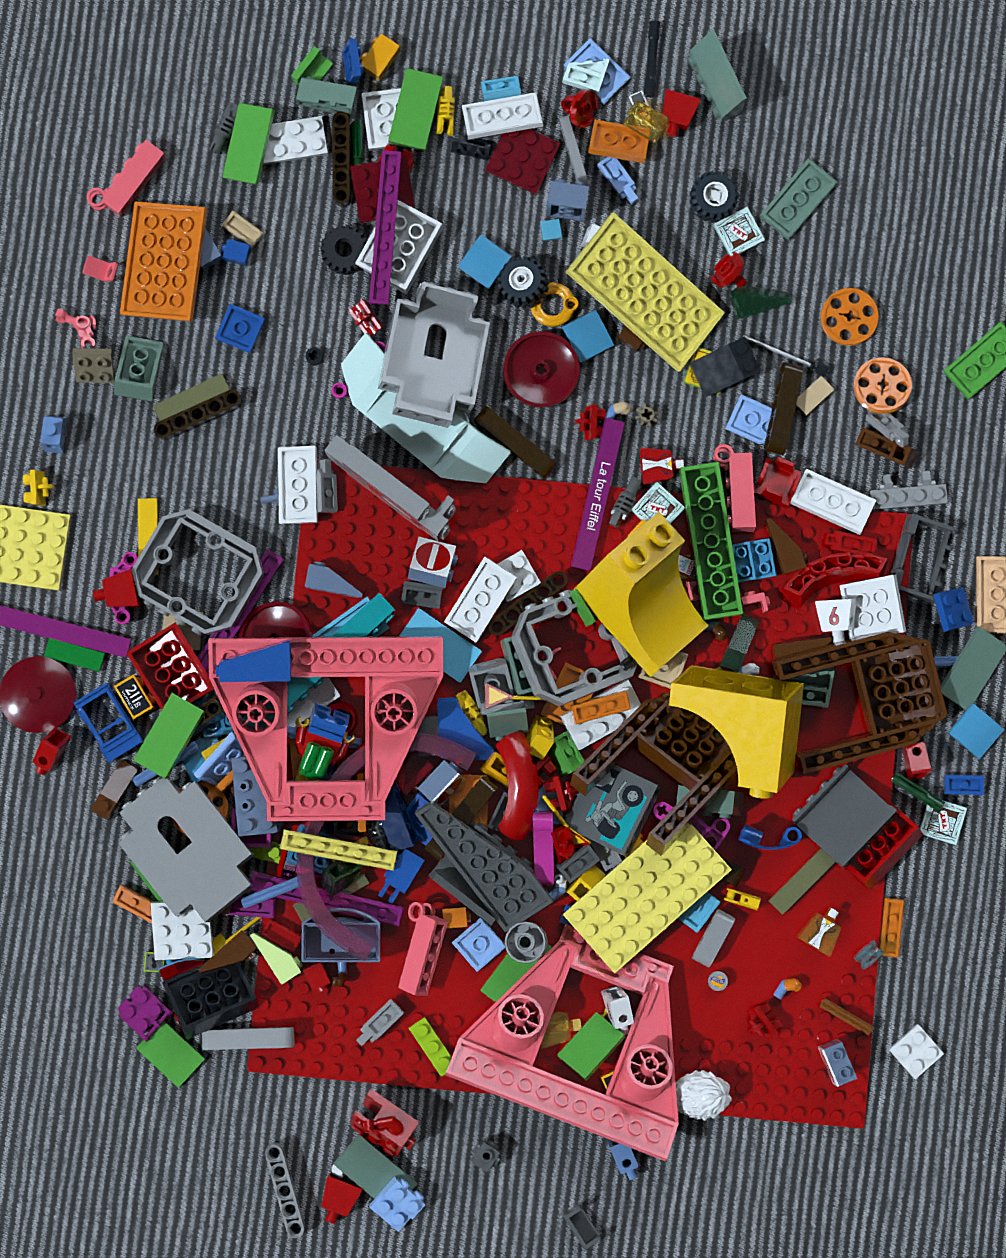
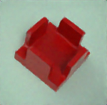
M777 457L776 461L766 458L754 488V495L788 508L799 484L802 472L794 469L795 463Z

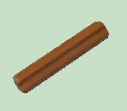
M826 998L822 1000L821 1008L867 1035L872 1032V1025Z

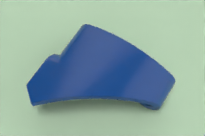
M456 697L438 698L437 713L441 758L462 757L466 761L487 760L494 749L470 722Z

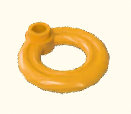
M552 282L547 285L549 287L548 292L544 293L546 296L558 294L564 300L562 312L554 316L546 314L542 309L543 298L540 299L541 303L539 305L537 302L534 303L531 311L538 322L545 326L555 327L569 321L573 313L577 311L579 303L569 288L563 284ZM574 303L575 306L573 308H569L568 304Z

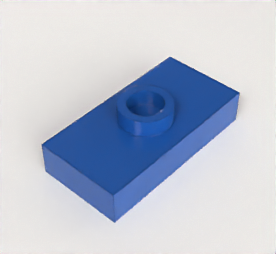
M944 775V794L984 795V776Z

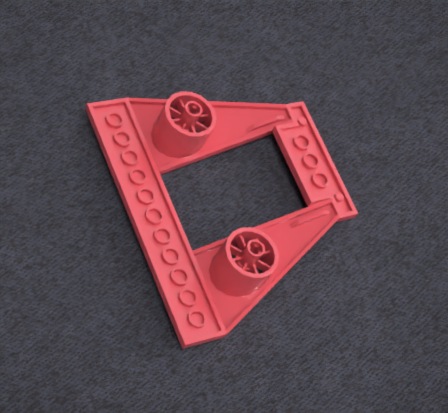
M443 636L209 638V679L266 799L267 821L385 820V800L443 678ZM284 640H291V677H365V780L287 781L288 681L219 682V677H216V665H219L221 659ZM393 693V700L387 702L383 698L386 694ZM395 693L402 694L405 698L401 702L395 700ZM255 694V701L252 703L245 698L248 695ZM258 695H263L267 699L262 703L258 701ZM379 699L386 704L385 709H376L375 706ZM409 699L413 708H404L403 703ZM241 700L248 705L247 710H239ZM270 700L275 710H266L265 704ZM392 708H396L397 712H392ZM257 709L260 713L256 714L253 710ZM377 712H385L386 717L381 721ZM404 712H413L408 721L402 716ZM240 713H247L248 719L245 722ZM266 713H275L272 722L265 718ZM262 719L268 725L258 727V722ZM389 719L393 721V726L387 725L384 722ZM399 719L405 722L403 725H395V721ZM249 720L254 722L255 727L248 725L247 722Z
M565 924L559 941L459 1038L445 1075L666 1161L679 1124L668 987L674 966L638 952L622 968L614 973L574 927ZM570 967L642 995L633 1019L634 1023L631 1024L605 1095L533 1067ZM511 1009L513 1013L510 1014L505 1011ZM502 1016L508 1018L509 1022L503 1024ZM532 1017L534 1023L528 1021V1018ZM510 1026L514 1029V1032H511L506 1027ZM526 1027L534 1028V1031L528 1034ZM516 1031H522L524 1035L515 1033ZM639 1058L641 1064L632 1061ZM631 1067L636 1068L637 1073L632 1074ZM639 1076V1078L643 1080L642 1083L638 1081L635 1077ZM654 1077L661 1078V1083L657 1084ZM645 1081H650L652 1086L644 1084Z

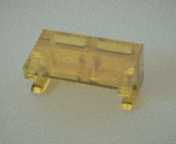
M637 100L627 111L626 114L629 116L624 120L623 125L655 143L666 132L669 118L641 101Z

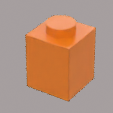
M466 907L443 908V919L448 921L447 928L467 927V923L471 922L470 911H466Z

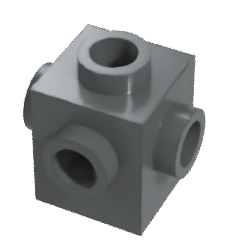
M483 1140L482 1143L478 1142L472 1151L474 1156L471 1162L485 1172H488L491 1166L495 1167L501 1159L499 1156L500 1150L497 1149L499 1146L491 1140L488 1142ZM487 1152L490 1155L485 1157L483 1154Z

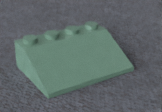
M712 30L690 50L688 61L691 67H695L698 73L696 78L699 84H703L705 88L704 95L707 101H711L713 105L712 111L715 118H719L720 122H724L742 113L747 98L715 31Z

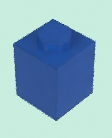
M227 239V243L223 244L221 249L224 261L247 267L251 252L250 245Z

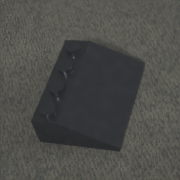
M240 963L200 974L198 971L202 966L200 965L162 982L186 1039H190L258 1008L256 997Z

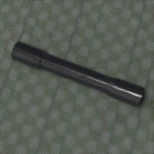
M655 20L649 21L648 56L643 94L647 98L655 97L656 61L661 23Z

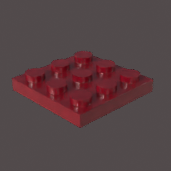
M531 129L503 133L485 172L537 195L560 147V143Z
M407 156L401 157L398 200L415 209ZM381 160L350 165L360 223L375 221L377 216Z

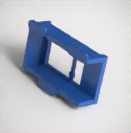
M106 682L74 702L77 713L93 733L107 762L112 763L117 757L133 747L143 744L144 739L134 725V719L125 704L120 702L109 683ZM107 692L122 717L117 718L115 722L97 731L83 706ZM124 720L129 729L105 743L100 734Z

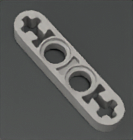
M568 115L560 117L559 124L576 181L585 183V186H588L587 176Z

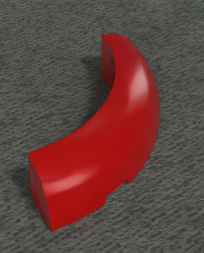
M850 552L819 558L809 563L808 567L799 573L797 572L784 587V594L788 600L801 608L812 594L827 585L841 581H865L883 577L888 559L869 553L861 555L851 554Z
M516 731L506 735L495 745L503 759L508 779L507 806L502 821L497 828L511 839L524 840L533 824L531 819L534 809H537L539 785L536 764L532 763L529 753L531 752L529 743L522 731Z

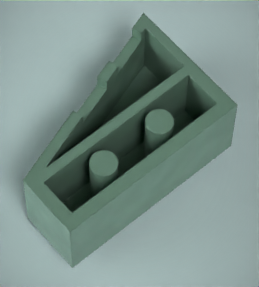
M312 77L301 78L296 104L333 114L342 111L351 118L357 96V87L319 81Z
M511 637L501 640L500 643L507 662L515 696L532 693L533 691Z
M834 667L785 679L786 681L804 683L802 704L828 708L835 671Z
M678 785L676 805L690 791L685 786ZM721 790L701 815L712 816V813H719V817L731 818V815L741 816L744 793Z

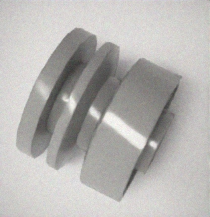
M517 923L506 934V951L517 962L530 963L537 961L547 950V935L542 927L535 923ZM525 937L531 940V945L528 948L522 945V940Z

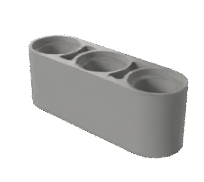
M718 909L695 949L692 959L709 968L728 935L735 918Z

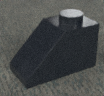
M358 820L320 821L319 832L363 836V832L358 831Z

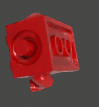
M370 1089L362 1105L377 1115L371 1120L355 1111L350 1120L352 1129L373 1144H380L384 1147L383 1150L391 1156H398L404 1147L410 1150L416 1141L411 1136L419 1122Z

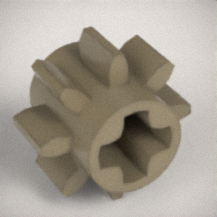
M644 403L642 410L636 409L640 415L636 416L635 420L640 419V426L647 424L648 428H650L652 421L657 423V419L654 416L658 415L659 412L653 411L654 405L646 407ZM646 411L647 414H651L649 420L646 417H642Z

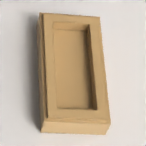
M232 211L221 225L239 240L249 244L252 249L263 235L262 231L235 211Z
M820 376L797 398L796 406L806 416L834 389Z

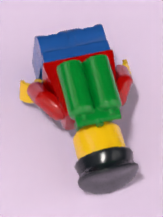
M315 703L310 718H306L304 724L300 721L301 716L296 719L295 744L297 753L302 758L298 772L292 778V781H321L322 777L326 775L329 766H334L344 759L349 746L354 743V735L351 740H347L348 732H345L351 715L334 710L332 716H330L331 708Z

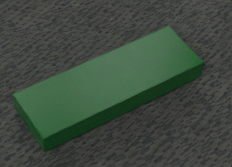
M49 638L44 657L100 672L105 653Z

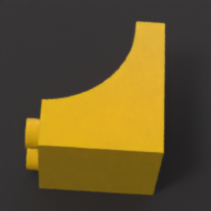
M660 512L656 513L612 550L575 587L587 607L650 677L709 626L694 608L681 581L678 559L680 549L685 540Z
M693 665L671 683L669 706L680 707L698 714L721 733L735 758L738 771V786L750 788L749 794L756 798L773 797V792L777 793L794 773L804 683Z

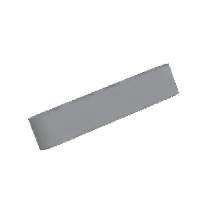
M294 1027L210 1029L202 1033V1050L295 1047Z
M273 1142L265 1151L267 1164L286 1231L290 1237L298 1238L305 1230L304 1218L284 1148L280 1143ZM275 1147L279 1149L280 1155L277 1157L271 1156L270 1148ZM278 1166L283 1167L285 1174L282 1176L277 1175L275 1168ZM283 1185L288 1186L290 1193L287 1195L282 1194L280 1187ZM286 1205H294L296 1211L291 1214L288 1213L285 1208ZM293 1223L299 1224L301 1231L293 1232L291 1225Z

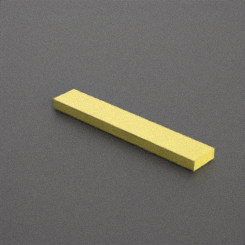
M289 830L283 831L280 849L393 871L397 851Z

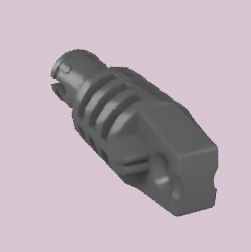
M229 102L221 115L219 124L216 126L217 128L214 130L215 137L208 150L217 155H220L225 141L231 137L238 109L237 104Z
M631 476L625 491L620 493L610 513L612 514L609 522L610 525L618 528L622 520L626 521L636 501L635 495L643 481Z
M369 820L366 826L372 845L389 850L384 829L381 828L379 820Z

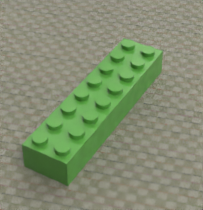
M719 462L681 467L679 474L702 618L704 621L741 616L743 610Z

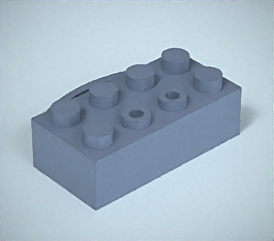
M231 758L238 836L279 833L285 821H267V802L247 758ZM242 784L246 785L245 789L241 788ZM247 803L248 808L244 809L243 804Z
M332 908L318 912L302 922V962L381 961V922L363 911L352 908ZM332 912H351L362 915L364 920L359 921L352 918L338 917L321 921L320 916ZM331 948L335 949L334 954L330 953ZM350 948H353V949H354V953H353V954H351V953L349 952V949H350Z

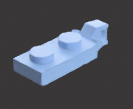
M607 157L597 164L598 168L622 199L626 197L631 205L638 201V197L634 193L636 190L635 183L617 158Z

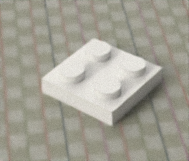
M522 550L498 563L499 566L518 577L505 597L507 602L541 583Z
M918 1024L888 1049L914 1079L919 1077L944 1054Z

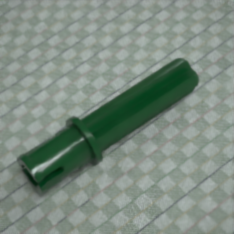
M353 121L351 123L352 157H350V161H352V165L362 164L365 160V157H363L361 121Z
M896 772L891 779L893 783L921 800L922 804L926 803L937 812H940L946 803L931 794L932 791L928 792L899 772Z

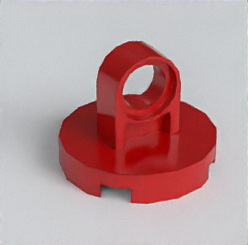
M582 89L575 96L568 95L561 101V107L564 112L570 114V119L574 126L586 128L595 119L592 115L594 110H598V97L591 90Z
M733 252L732 256L728 254L715 265L713 270L716 272L714 275H711V281L718 287H725L733 282L742 289L748 283L740 274L744 267V258L736 252Z

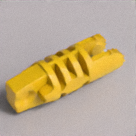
M450 86L442 87L441 95L438 98L436 133L441 134L444 122H447V135L453 136L455 98L452 97V87Z
M466 690L458 693L455 697L462 710L482 737L485 736L487 729L483 722L484 718L476 703Z

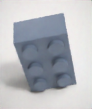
M562 179L551 181L547 216L584 222L589 186H585L586 184L582 182L566 183L567 181Z

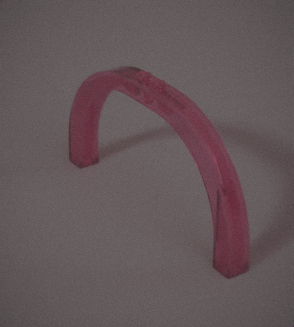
M416 733L408 750L410 752L428 753L449 762L452 761L467 772L477 753L452 740L426 733ZM365 746L350 755L334 772L330 780H351L357 772L365 767ZM307 821L302 833L319 836L326 821ZM297 852V882L303 903L310 917L323 934L334 944L357 958L366 961L375 943L349 930L331 914L317 888L314 874V855Z

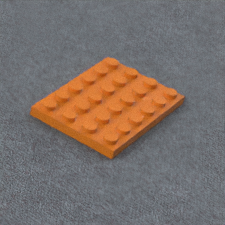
M147 202L134 203L120 315L193 322L207 208Z

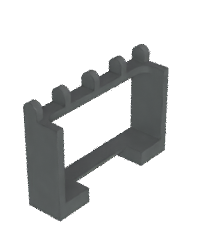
M916 514L906 516L890 575H896L899 593L935 604L933 597L934 587L941 588L942 583L936 580L940 568L947 569V565L942 564L945 550L952 551V547L948 546L947 542L950 534L956 535L955 527ZM918 523L944 532L927 594L900 586L904 573L902 570L911 535L915 534Z

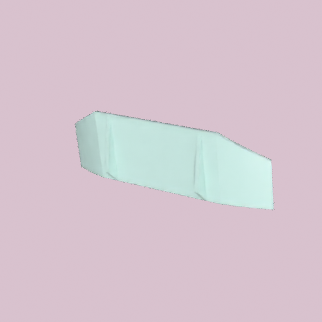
M365 333L341 363L353 406L439 477L487 483L511 451L473 427L469 423L465 412L460 409H454L453 419L448 428L392 414L396 393L378 389L385 353L368 333Z

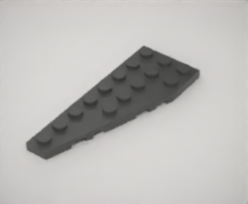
M430 801L415 811V815L505 932L553 902V898L531 869L434 802Z

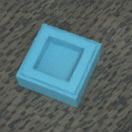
M559 219L540 222L543 242L562 239Z

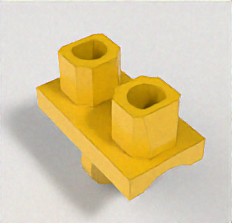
M30 470V473L23 475L24 485H30L31 492L24 493V502L31 503L32 505L46 506V497H49L48 490L54 489V485L48 484V477H45V471Z

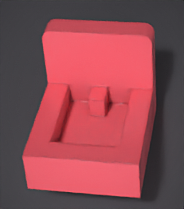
M755 591L743 593L744 597H741L742 606L760 602L762 612H768L770 601L764 592L755 594Z

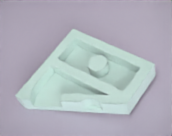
M603 59V61L592 62L590 60L583 63H568L562 83L580 89L591 90L599 94L610 59Z

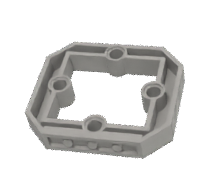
M190 509L161 518L132 568L138 596L143 598L142 603L151 608L154 604L160 608L158 612L167 617L169 614L175 616L177 623L184 627L186 623L193 627L191 631L200 636L203 633L211 635L233 629L264 577L259 552L255 546ZM184 525L205 536L206 543L212 550L222 551L226 548L247 560L235 583L229 582L221 586L220 596L224 602L213 620L190 608L184 599L171 597L150 585L160 565L167 566L174 562L175 553L171 546ZM220 536L221 543L216 546L213 545V538ZM167 550L169 553L168 558L161 560L160 553ZM229 588H234V596L228 598L226 591ZM178 602L182 603V610L175 612L174 605Z
M570 589L559 594L560 597L556 599L551 596L542 600L543 604L538 606L536 603L526 606V610L520 614L511 636L512 643L534 696L557 706H562L632 677L638 664L634 662L635 665L627 671H624L620 665L603 672L596 668H589L581 673L578 682L557 689L548 664L553 659V652L549 647L539 645L532 625L553 617L563 618L578 607L576 603L572 604V601L569 599L571 597ZM558 603L563 604L564 612L558 609ZM602 623L598 629L599 635L604 640L612 641L620 662L628 656L631 657ZM538 652L544 654L545 661L539 660ZM588 674L593 676L594 683H590L587 680Z

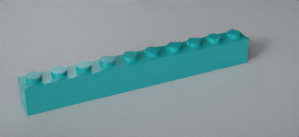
M378 593L331 637H368L369 635L373 637L380 630L379 626L383 622L387 624L395 616L393 614L395 609ZM291 677V681H288V714L295 708L293 705L298 700L302 702L309 696L308 691L312 687L316 689L324 682L322 680L323 677ZM269 700L265 704L266 710H275L274 705ZM257 709L253 710L256 714L260 713ZM266 713L265 718L270 722L275 717V713ZM247 714L242 718L244 722L248 719ZM262 719L258 722V727L268 725ZM250 720L247 722L248 725L255 727L254 722Z

